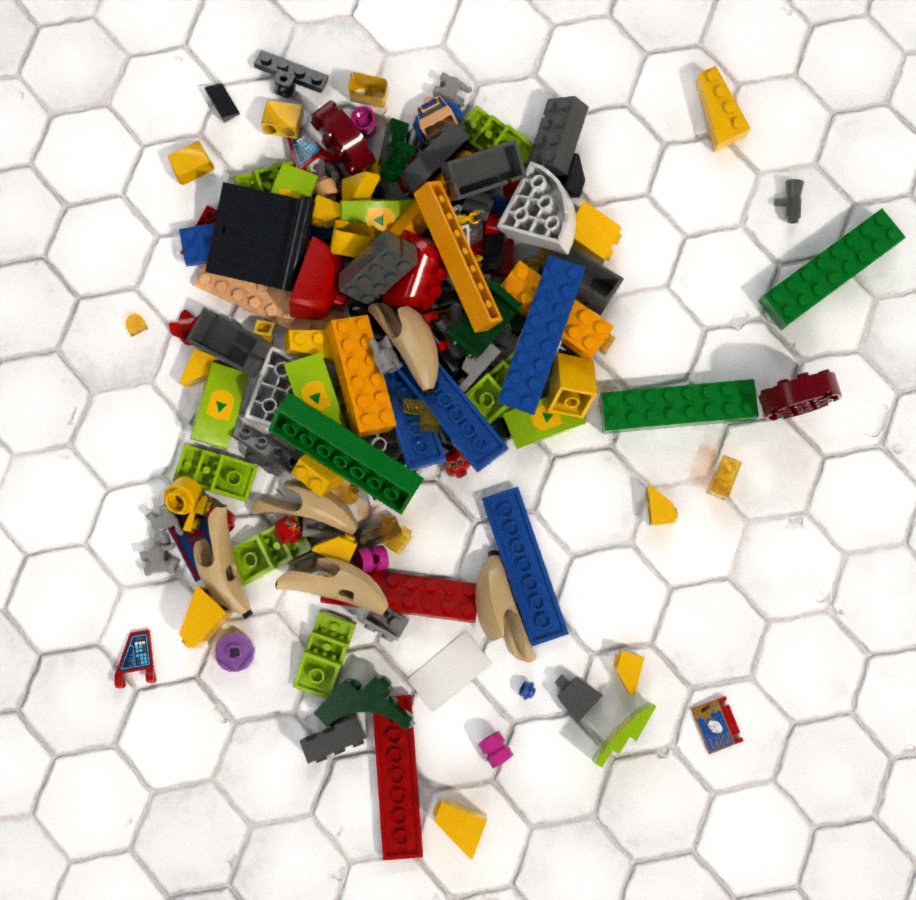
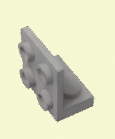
M369 612L362 622L365 623L364 627L373 633L378 630L383 633L381 635L382 638L393 642V640H399L409 620L398 613H392L387 619L382 615Z

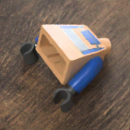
M428 96L423 100V104L417 107L413 129L416 131L417 140H420V151H423L424 146L428 145L425 138L429 140L440 134L441 130L453 121L456 124H459L458 121H460V127L463 131H465L464 125H469L472 130L471 122L464 119L465 115L457 103L443 100L441 96L435 98Z

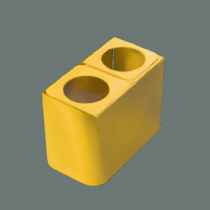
M351 72L348 84L350 101L385 108L388 96L387 80L353 72L352 75ZM357 89H364L367 92V96L355 94V91ZM377 92L384 94L383 98H375L372 96Z
M266 101L261 119L263 134L298 139L304 119L303 106L301 108V105Z
M199 140L167 156L181 185H185L213 171L215 168Z
M336 220L330 241L331 253L356 258L373 242L375 238L373 228L368 225Z

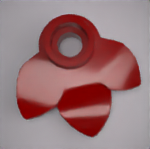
M184 309L179 316L178 322L169 323L171 334L180 338L185 345H193L187 342L186 339L198 316L195 318L189 311Z

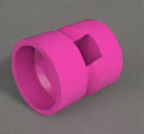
M365 106L354 109L351 114V120L365 139L371 138L377 129L374 112Z
M383 545L372 546L370 549L367 547L356 549L354 552L355 566L365 573H370L372 570L375 572L386 570L389 565L386 548Z
M499 730L478 743L483 754H488L487 760L492 768L501 765L514 755L510 747L503 744L505 739Z

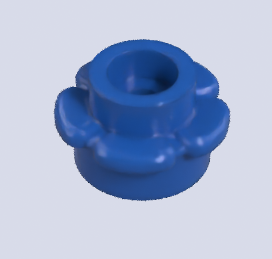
M524 681L521 685L519 695L523 697V700L531 699L536 691L534 683Z

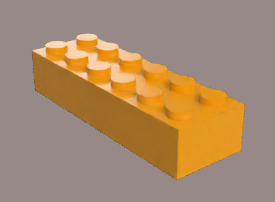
M519 260L501 287L522 304L518 312L527 318L541 275ZM575 299L561 341L590 362L611 334L614 326Z
M368 315L331 320L326 327L352 433L358 437L390 432L397 425L384 375L380 374L378 367L373 361V351L369 341L374 339Z

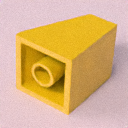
M583 201L576 213V231L572 247L603 265L605 260H610L614 252L611 250L613 245H618L622 234H620L622 227L589 203Z
M557 353L550 371L547 412L583 419L597 395L594 360L589 362L581 357Z
M306 454L299 458L291 472L292 475L320 497L341 486L345 481L344 478Z
M197 586L195 588L179 636L183 638L181 642L189 649L191 647L193 649L202 648L233 615L228 608L221 605L209 593L206 587Z
M442 797L441 802H436L433 810L434 822L468 858L473 859L487 822V814Z

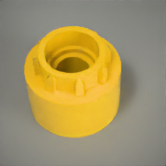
M187 476L178 477L164 492V501L167 508L171 512L181 515L190 513L197 502L203 497V491L199 483Z

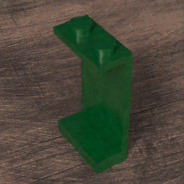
M493 279L488 284V287L503 321L488 331L475 333L465 313L452 330L447 332V341L454 347L459 346L464 350L462 353L470 360L473 358L477 361L522 307V304Z

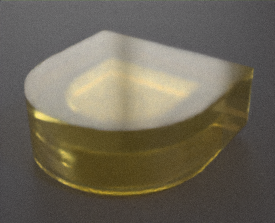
M132 314L126 319L125 325L131 337L149 329L144 318L138 314Z
M610 334L599 352L605 355L616 337Z
M355 485L338 487L339 497L347 505H352L358 500V487Z

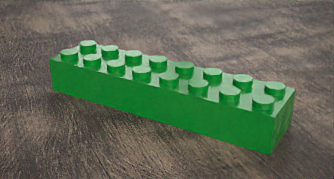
M881 208L764 294L758 302L782 331L897 246L906 237L883 208Z
M754 379L603 392L599 396L603 434L753 421L759 417Z
M290 393L278 406L268 429L271 433L401 515L424 480L416 472L405 467L399 461L394 460L383 451L369 444L366 440L361 439L350 430L345 429L334 420Z

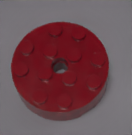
M329 100L311 114L312 121L310 123L321 134V142L327 150L330 148L334 153V160L338 164L342 163L350 176L366 171L376 163L374 154L367 148L369 146L367 141L342 108H335L337 106L336 103Z
M829 369L812 375L805 372L797 375L796 379L790 381L789 379H783L777 382V386L761 390L758 398L765 420L776 421L777 417L778 419L781 417L787 419L828 406L832 399L833 402L838 401L842 398V393L836 374L830 372Z

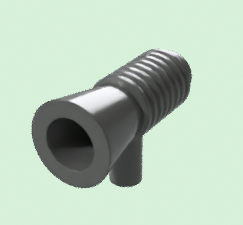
M330 161L325 164L324 172L336 182L339 188V198L342 200V179H345V176L338 165Z
M799 179L785 181L787 198H777L774 200V206H786L785 218L787 223L790 224L798 223L801 218V194L804 181Z
M440 318L433 323L434 330L440 341L448 340L447 332L451 331V327L447 321ZM449 343L450 347L447 350L452 359L457 361L465 356L462 353L464 351L459 346L454 347Z

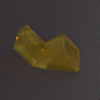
M538 247V257L524 258L522 262L533 270L540 269L542 262L551 250Z
M404 398L403 413L421 415L419 430L439 433L440 422L425 402Z

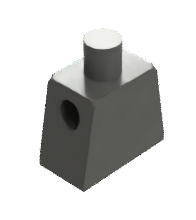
M561 674L554 681L562 690L557 695V698L577 723L603 696L599 691L576 676L569 681Z

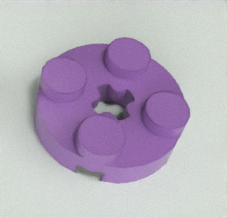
M242 633L224 635L215 647L216 661L222 669L228 672L242 671L252 663L255 647L251 639ZM238 647L240 655L231 657V648L235 649Z

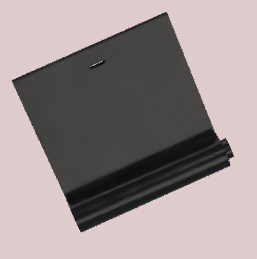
M223 182L205 272L292 292L304 261L316 202H313L312 197L301 195V199Z

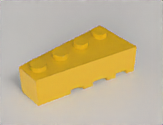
M716 65L700 72L695 83L701 105L703 106L705 121H707L709 137L712 140L713 152H717L747 137L751 127Z
M289 330L284 335L286 355L304 358L321 352L325 364L335 365L326 330Z

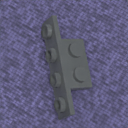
M243 422L231 435V437L247 446L245 457L251 463L259 465L267 473L273 474L276 477L281 473L282 469L291 474L299 460L298 456Z

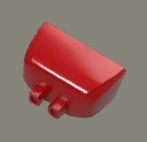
M405 229L400 237V248L402 239L417 246L418 264L383 295L381 294L379 301L397 308L410 306L418 313H422L430 309L436 298L440 297V285L442 280L446 279L448 272L434 240Z
M312 236L289 299L290 317L308 320L325 319L333 311L334 306L344 308L347 301L346 295L339 294V273L345 268L343 255L331 253L330 245Z

